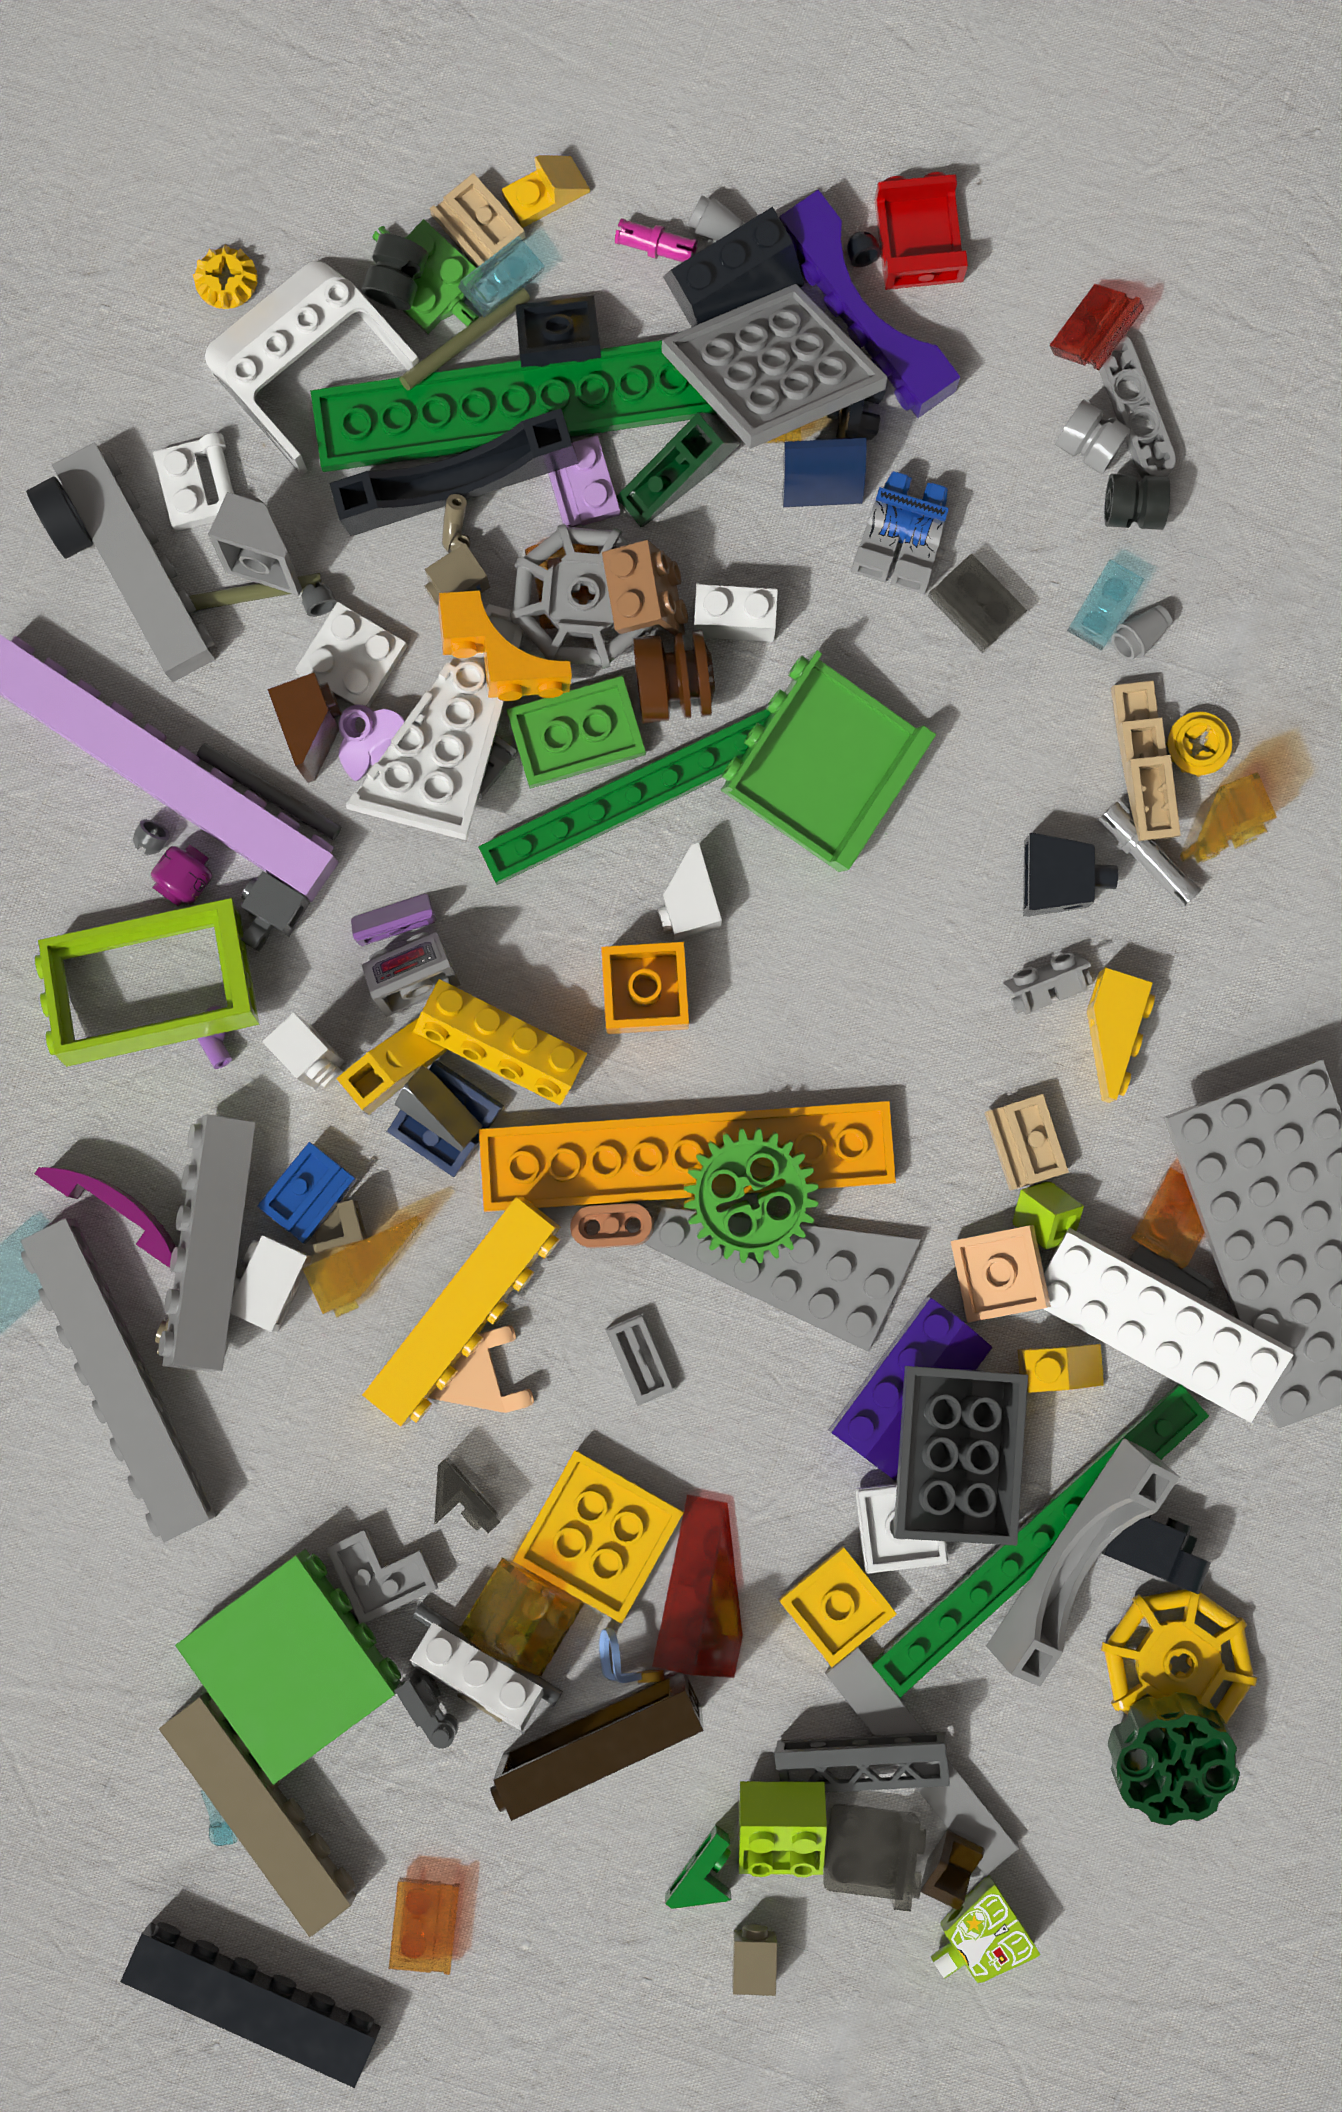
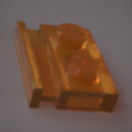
M1170 1167L1164 1173L1130 1238L1164 1259L1170 1258L1178 1263L1177 1267L1183 1269L1189 1264L1205 1232L1185 1176Z
M399 1878L389 1969L426 1973L434 1971L450 1975L460 1883L445 1884L441 1883V1881Z

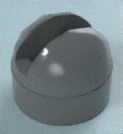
M317 582L316 587L308 584L302 592V604L307 615L310 617L321 616L332 611L337 603L332 590L322 582Z
M144 819L140 821L134 832L133 842L137 850L143 847L146 849L144 854L153 855L159 853L164 848L170 835L162 825L152 820Z

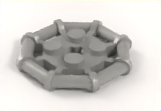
M565 523L558 525V530L525 557H518L514 564L517 568L514 607L513 612L510 613L511 621L520 626L547 660L598 665L602 669L611 667L610 662L633 644V638L642 637L644 634L649 635L653 629V626L619 634L606 646L601 636L614 625L602 552L629 544L622 537V531L617 528L609 531L566 527ZM572 544L603 546L600 554L574 552ZM561 547L564 548L566 556L561 559L562 561L554 568L552 566L548 570L539 566ZM536 577L544 581L542 602L530 605L532 578ZM581 586H588L589 593L595 594L594 600H588L586 605H581L578 599L572 598L573 592H579ZM546 614L552 624L558 628L559 631L554 640L534 619L535 616ZM568 636L593 638L596 649L563 646Z

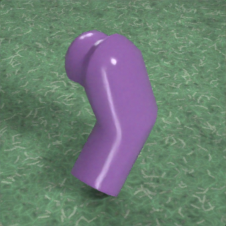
M215 1005L208 1008L207 1011L221 1009L223 1007ZM226 1032L197 1038L214 1069L223 1068L232 1061L229 1052L223 1044Z

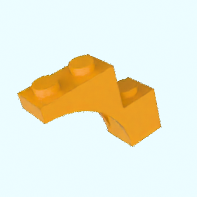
M480 591L439 593L438 613L443 655L469 658L476 655V653H484L488 698L498 697L502 701H514L524 695L538 694L542 698H555L570 691L572 679L570 661L539 658L518 649L508 642L489 620L481 600Z

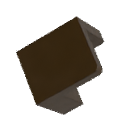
M947 1830L927 1859L919 1892L959 1910L966 1899L970 1876L982 1860L985 1849Z

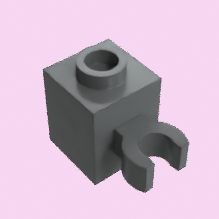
M262 871L258 879L253 877L248 882L241 896L244 899L241 907L256 917L254 922L245 931L241 940L260 952L273 928L290 937L310 902L302 894Z

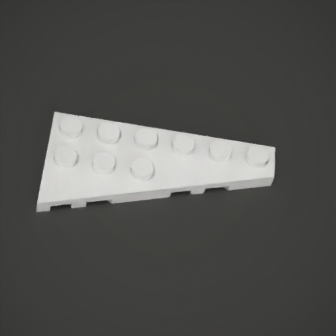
M489 604L485 611L493 626L508 642L520 649L524 631L518 624L512 623L510 613L513 610ZM476 653V655L469 658H456L453 656L451 661L446 663L428 692L426 691L392 738L390 746L377 763L375 762L367 773V778L360 788L349 798L346 803V809L467 840L505 701L498 699V697L488 698L484 653Z

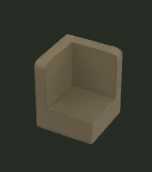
M349 1200L336 1204L335 1209L314 1234L317 1243L313 1245L315 1253L321 1254L368 1241L358 1201Z

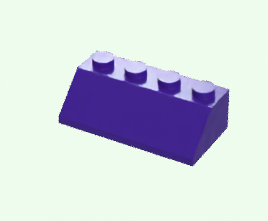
M925 1297L828 1430L893 1480H896L898 1475L905 1366L977 1370L993 1347L931 1297Z

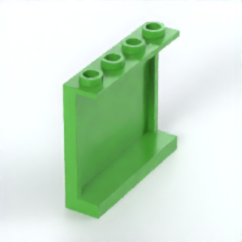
M817 650L807 656V658L801 655L788 673L792 681L785 692L779 689L766 707V710L771 712L763 725L756 723L747 735L744 744L749 747L741 759L735 756L724 770L722 778L726 782L721 791L833 869L842 872L851 868L936 734L924 725L918 728L912 726L819 660L822 653Z
M306 1548L175 1645L273 1785L396 1694L394 1690L401 1682L399 1680L401 1679V1673L396 1664L389 1657L383 1658L375 1646L377 1641L371 1629L363 1622L358 1623L350 1611L352 1605L346 1594L339 1588H333L325 1576L327 1575V1569L317 1555H310Z

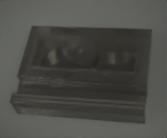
M972 553L928 594L929 599L982 653L987 651L995 641L1001 638L1027 612L1022 604Z

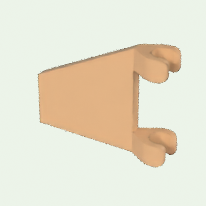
M508 1325L480 1333L479 1335L483 1337V1340L468 1358L462 1354L453 1367L458 1372L444 1390L436 1387L429 1396L430 1399L503 1413L532 1405L534 1397L530 1389L502 1396L489 1348L506 1344L516 1339L513 1326Z

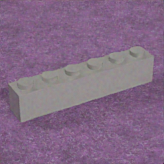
M94 442L52 464L158 662L169 679L175 682L214 661L215 658L209 647L215 645L204 623L198 626L195 624L190 613L195 611L196 608L185 588L177 591L171 579L178 575L167 555L164 554L159 557L153 547V544L159 542L148 520L140 523L134 510L140 508V505L130 487L121 488L116 476L122 472L110 451L102 454Z
M207 1114L198 1118L196 1124L193 1123L190 1127L187 1145L188 1148H192L191 1163L185 1166L182 1176V1188L187 1190L185 1206H180L176 1218V1229L181 1231L179 1247L173 1249L170 1261V1270L175 1272L173 1289L167 1291L164 1305L165 1313L169 1314L168 1329L162 1332L159 1341V1355L164 1356L162 1366L206 1372L223 1371L256 1122Z

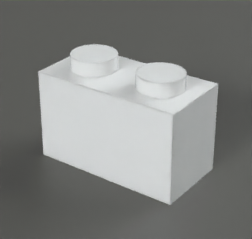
M697 584L694 631L702 630L704 638L773 642L776 628L778 589Z
M262 1235L259 1242L253 1240L243 1260L248 1266L242 1278H235L230 1313L269 1332H278L313 1256L270 1236Z

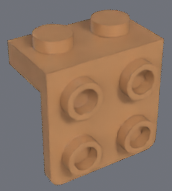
M649 540L602 552L615 631L619 634H624L659 624L674 636L682 632V635H685L684 624L688 623V612L682 599L679 600L677 585H680L682 580L677 562L672 561L663 550H659Z

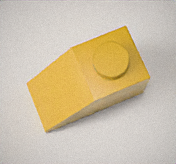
M1101 1344L1017 1349L1019 1374L1028 1375L1027 1393L1104 1386Z

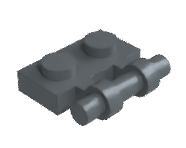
M416 1668L403 1677L394 1691L416 1726H421L431 1744L439 1749L447 1748L452 1744L459 1730V1723L453 1715L443 1714L439 1707L440 1702L437 1699L441 1692L434 1679L427 1674L423 1676L420 1670Z

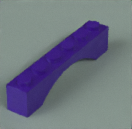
M816 190L780 215L779 218L794 244L804 278L811 286L817 285L825 295L824 302L832 315L835 317L840 316L847 324V331L851 340L859 348L864 347L871 356V361L887 376V379L896 389L894 393L899 404L906 411L911 409L915 416L920 418L954 394L960 381V375L938 346L916 340L895 330L880 319L861 298L851 281L844 262L841 243L842 220L822 193Z

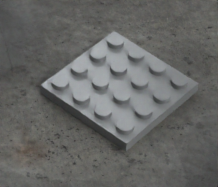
M797 284L662 340V353L750 449L886 389L887 376Z

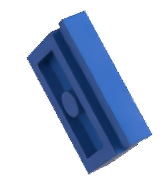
M308 1142L257 1207L293 1234L300 1242L306 1244L335 1209L336 1204L343 1199L358 1179L348 1173L313 1143Z

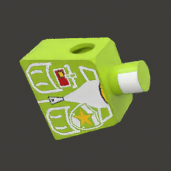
M988 1875L966 1895L965 1902L959 1910L953 1908L942 1919L940 1924L950 1943L930 1957L944 1979L966 1965L975 1981L983 1983L1029 1962L1041 1954L990 1875Z

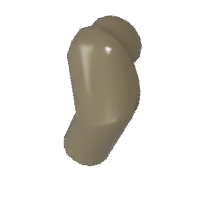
M459 494L450 495L446 500L442 545L448 553L464 543L468 548L471 544L470 538L461 534L467 501Z

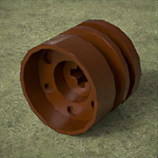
M702 630L692 631V650L686 651L682 632L676 633L674 652L665 653L660 635L633 638L643 724L669 721L671 702L679 701L685 719L691 718L690 700L698 699L701 717L712 715V701L715 693L714 671L711 652L704 641Z

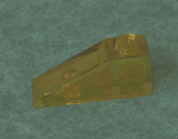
M412 1217L303 1268L322 1314L334 1312L336 1318H339L358 1309L357 1300L368 1295L424 1225L421 1217Z

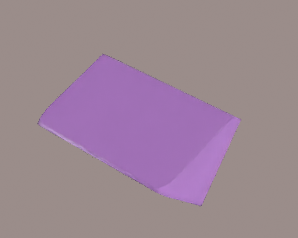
M422 894L354 916L351 919L354 940L359 945L365 946L433 924L437 920L429 896Z

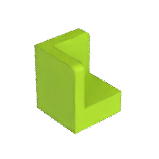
M1047 1181L1021 1189L1012 1223L1017 1228L1034 1225L1037 1243L1044 1249H1049L1060 1244L1068 1228L1077 1231L1084 1205L1054 1183Z

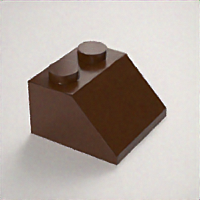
M313 672L267 689L294 764L307 783L316 780L339 732L335 717L342 715L334 692L331 691L328 682L321 684Z

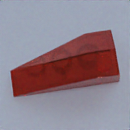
M687 1494L652 1667L693 1676L734 1678L743 1632L728 1502Z

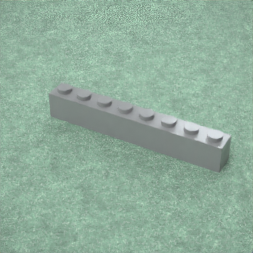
M64 1218L20 1240L25 1250L21 1252L22 1261L31 1274L36 1273L42 1288L38 1292L41 1301L48 1311H54L60 1325L56 1327L59 1339L65 1348L71 1347L78 1361L74 1364L75 1372L84 1386L89 1385L96 1399L92 1401L93 1410L102 1424L107 1422L113 1438L110 1439L111 1448L119 1461L125 1460L131 1473L128 1476L129 1486L137 1499L143 1498L149 1511L145 1515L146 1521L155 1537L161 1536L163 1542H166L216 1517L217 1514L76 1219Z

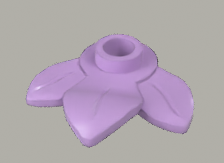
M352 705L343 711L339 719V730L344 739L338 754L344 770L354 781H359L365 775L370 765L373 766L375 762L377 763L390 746L392 738L405 722L403 717L397 712L390 709L373 711L365 705ZM359 717L366 723L365 730L361 733L355 728V722Z

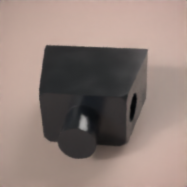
M1029 833L1024 840L1023 916L1030 917L1088 908L1094 903L1095 889L1117 888V865L1095 864V845L1038 833Z

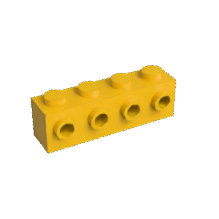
M438 979L413 1030L414 1033L558 1105L562 1104L587 1056L586 1052L441 979Z

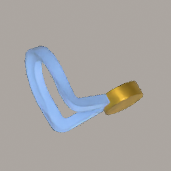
M612 1628L601 1630L599 1654L602 1673L605 1678L619 1683L633 1681L650 1683L664 1680V1670L621 1673L620 1650L615 1631ZM609 1641L611 1645L614 1674H612L611 1672Z

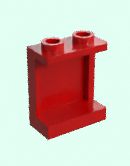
M932 172L921 178L906 179L903 176H892L877 183L875 209L885 290L961 283L964 281L968 261L966 250L962 251L955 195L957 175Z

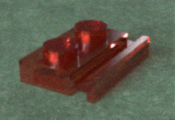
M1094 284L1049 346L1054 356L1084 366L1090 364L1095 370L1099 371L1145 309L1141 298L1135 296L1132 299L1127 297L1126 293Z

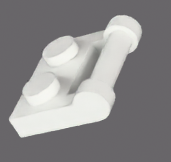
M221 433L207 434L201 437L200 440L153 452L171 526L175 532L214 522L226 493L234 494L223 453L226 445ZM208 456L219 501L211 505L208 502L197 459Z

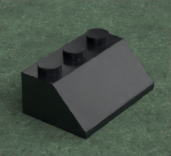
M773 206L677 265L663 276L691 327L791 285L797 284L800 288L804 286L794 244Z

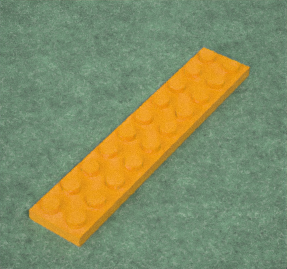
M890 1101L479 1129L484 1212L505 1211L516 1197H524L537 1208L694 1198V1194L684 1190V1184L696 1183V1179L688 1173V1168L701 1169L702 1164L696 1158V1154L701 1153L709 1157L712 1153L708 1142L711 1140L719 1147L723 1146L724 1132L733 1141L738 1140L739 1128L744 1129L747 1138H753L756 1128H761L763 1140L766 1141L775 1131L778 1133L777 1145L780 1147L786 1141L791 1140L793 1146L789 1154L791 1156L799 1152L805 1154V1158L799 1164V1167L812 1166L814 1172L805 1178V1181L817 1183L818 1189L895 1184ZM757 1158L751 1164L750 1172L756 1178H766L773 1171V1162L768 1158ZM719 1174L712 1181L711 1187L716 1193L725 1195L734 1189L735 1180L729 1174ZM782 1178L757 1191H754L751 1185L744 1187L745 1194L762 1193L783 1186L785 1180Z

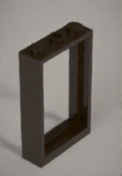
M686 1671L678 1672L663 1681L648 1686L503 1754L493 1779L494 1786L490 1787L498 1810L500 1812L506 1810L510 1820L513 1821L703 1732L702 1707Z

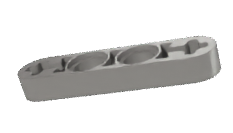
M1117 332L1110 333L1100 341L1095 353V361L1117 420L1131 428L1125 441L1137 472L1141 478L1144 476L1168 477L1175 467V452L1134 345L1126 335ZM1110 346H1112L1115 351L1122 350L1123 352L1119 359V365L1122 371L1117 373L1115 376H1113L1112 374H1115L1118 368L1116 359L1114 356H1106ZM1128 380L1135 383L1139 390L1138 396L1133 399L1122 397L1117 388L1120 382ZM1136 417L1147 418L1152 423V432L1148 435L1137 434L1132 428V420ZM1155 440H1158V442H1155L1152 448L1154 456L1157 460L1164 459L1165 461L1159 471L1155 465L1149 466L1147 464L1152 456L1149 444Z

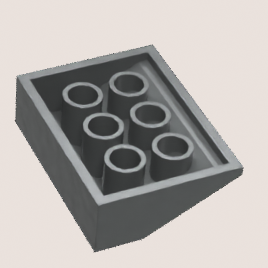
M905 1366L893 1538L1017 1545L1028 1375L984 1370Z

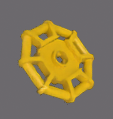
M1186 1589L1143 1597L1138 1594L1133 1597L1132 1605L1108 1641L1102 1642L1101 1651L1105 1652L1113 1694L1111 1704L1115 1711L1121 1710L1128 1715L1130 1706L1138 1702L1137 1700L1147 1693L1153 1698H1163L1179 1692L1196 1696L1200 1704L1208 1709L1217 1710L1225 1724H1227L1251 1686H1256L1257 1677L1253 1675L1245 1634L1247 1624L1243 1617L1237 1618L1201 1592L1196 1594ZM1185 1607L1183 1619L1167 1620L1159 1623L1152 1613ZM1197 1610L1221 1626L1222 1629L1211 1635L1196 1625L1194 1622ZM1144 1618L1150 1626V1630L1138 1648L1124 1647ZM1229 1639L1236 1671L1225 1670L1221 1660L1220 1652L1222 1653L1220 1645ZM1182 1653L1187 1654L1188 1657L1185 1662L1190 1666L1187 1673L1178 1671L1176 1675H1173L1170 1672L1172 1669L1170 1659L1173 1656L1179 1657ZM1123 1657L1135 1659L1136 1662L1135 1669L1138 1674L1139 1684L1130 1690L1128 1689ZM1223 1680L1232 1681L1233 1683L1214 1709L1210 1703L1211 1698Z

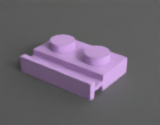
M598 436L573 442L579 464L548 473L562 523H565L566 527L581 524L584 526L619 516V505Z

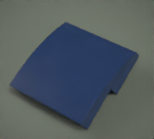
M866 438L784 442L783 508L862 504L866 473Z
M438 1060L434 1061L429 1070L439 1078L481 1123L482 1129H489L504 1105ZM401 1109L386 1131L452 1177L458 1174L480 1143L478 1133L461 1152Z

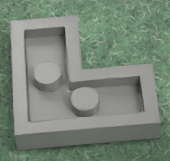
M367 1529L326 1548L359 1623H367L438 1589L422 1549L383 1567Z

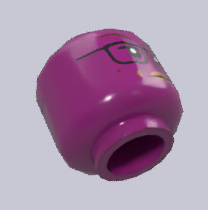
M190 844L185 850L177 846L169 847L151 871V878L155 882L152 888L178 907L182 902L193 904L212 879L210 869L205 866L209 858Z

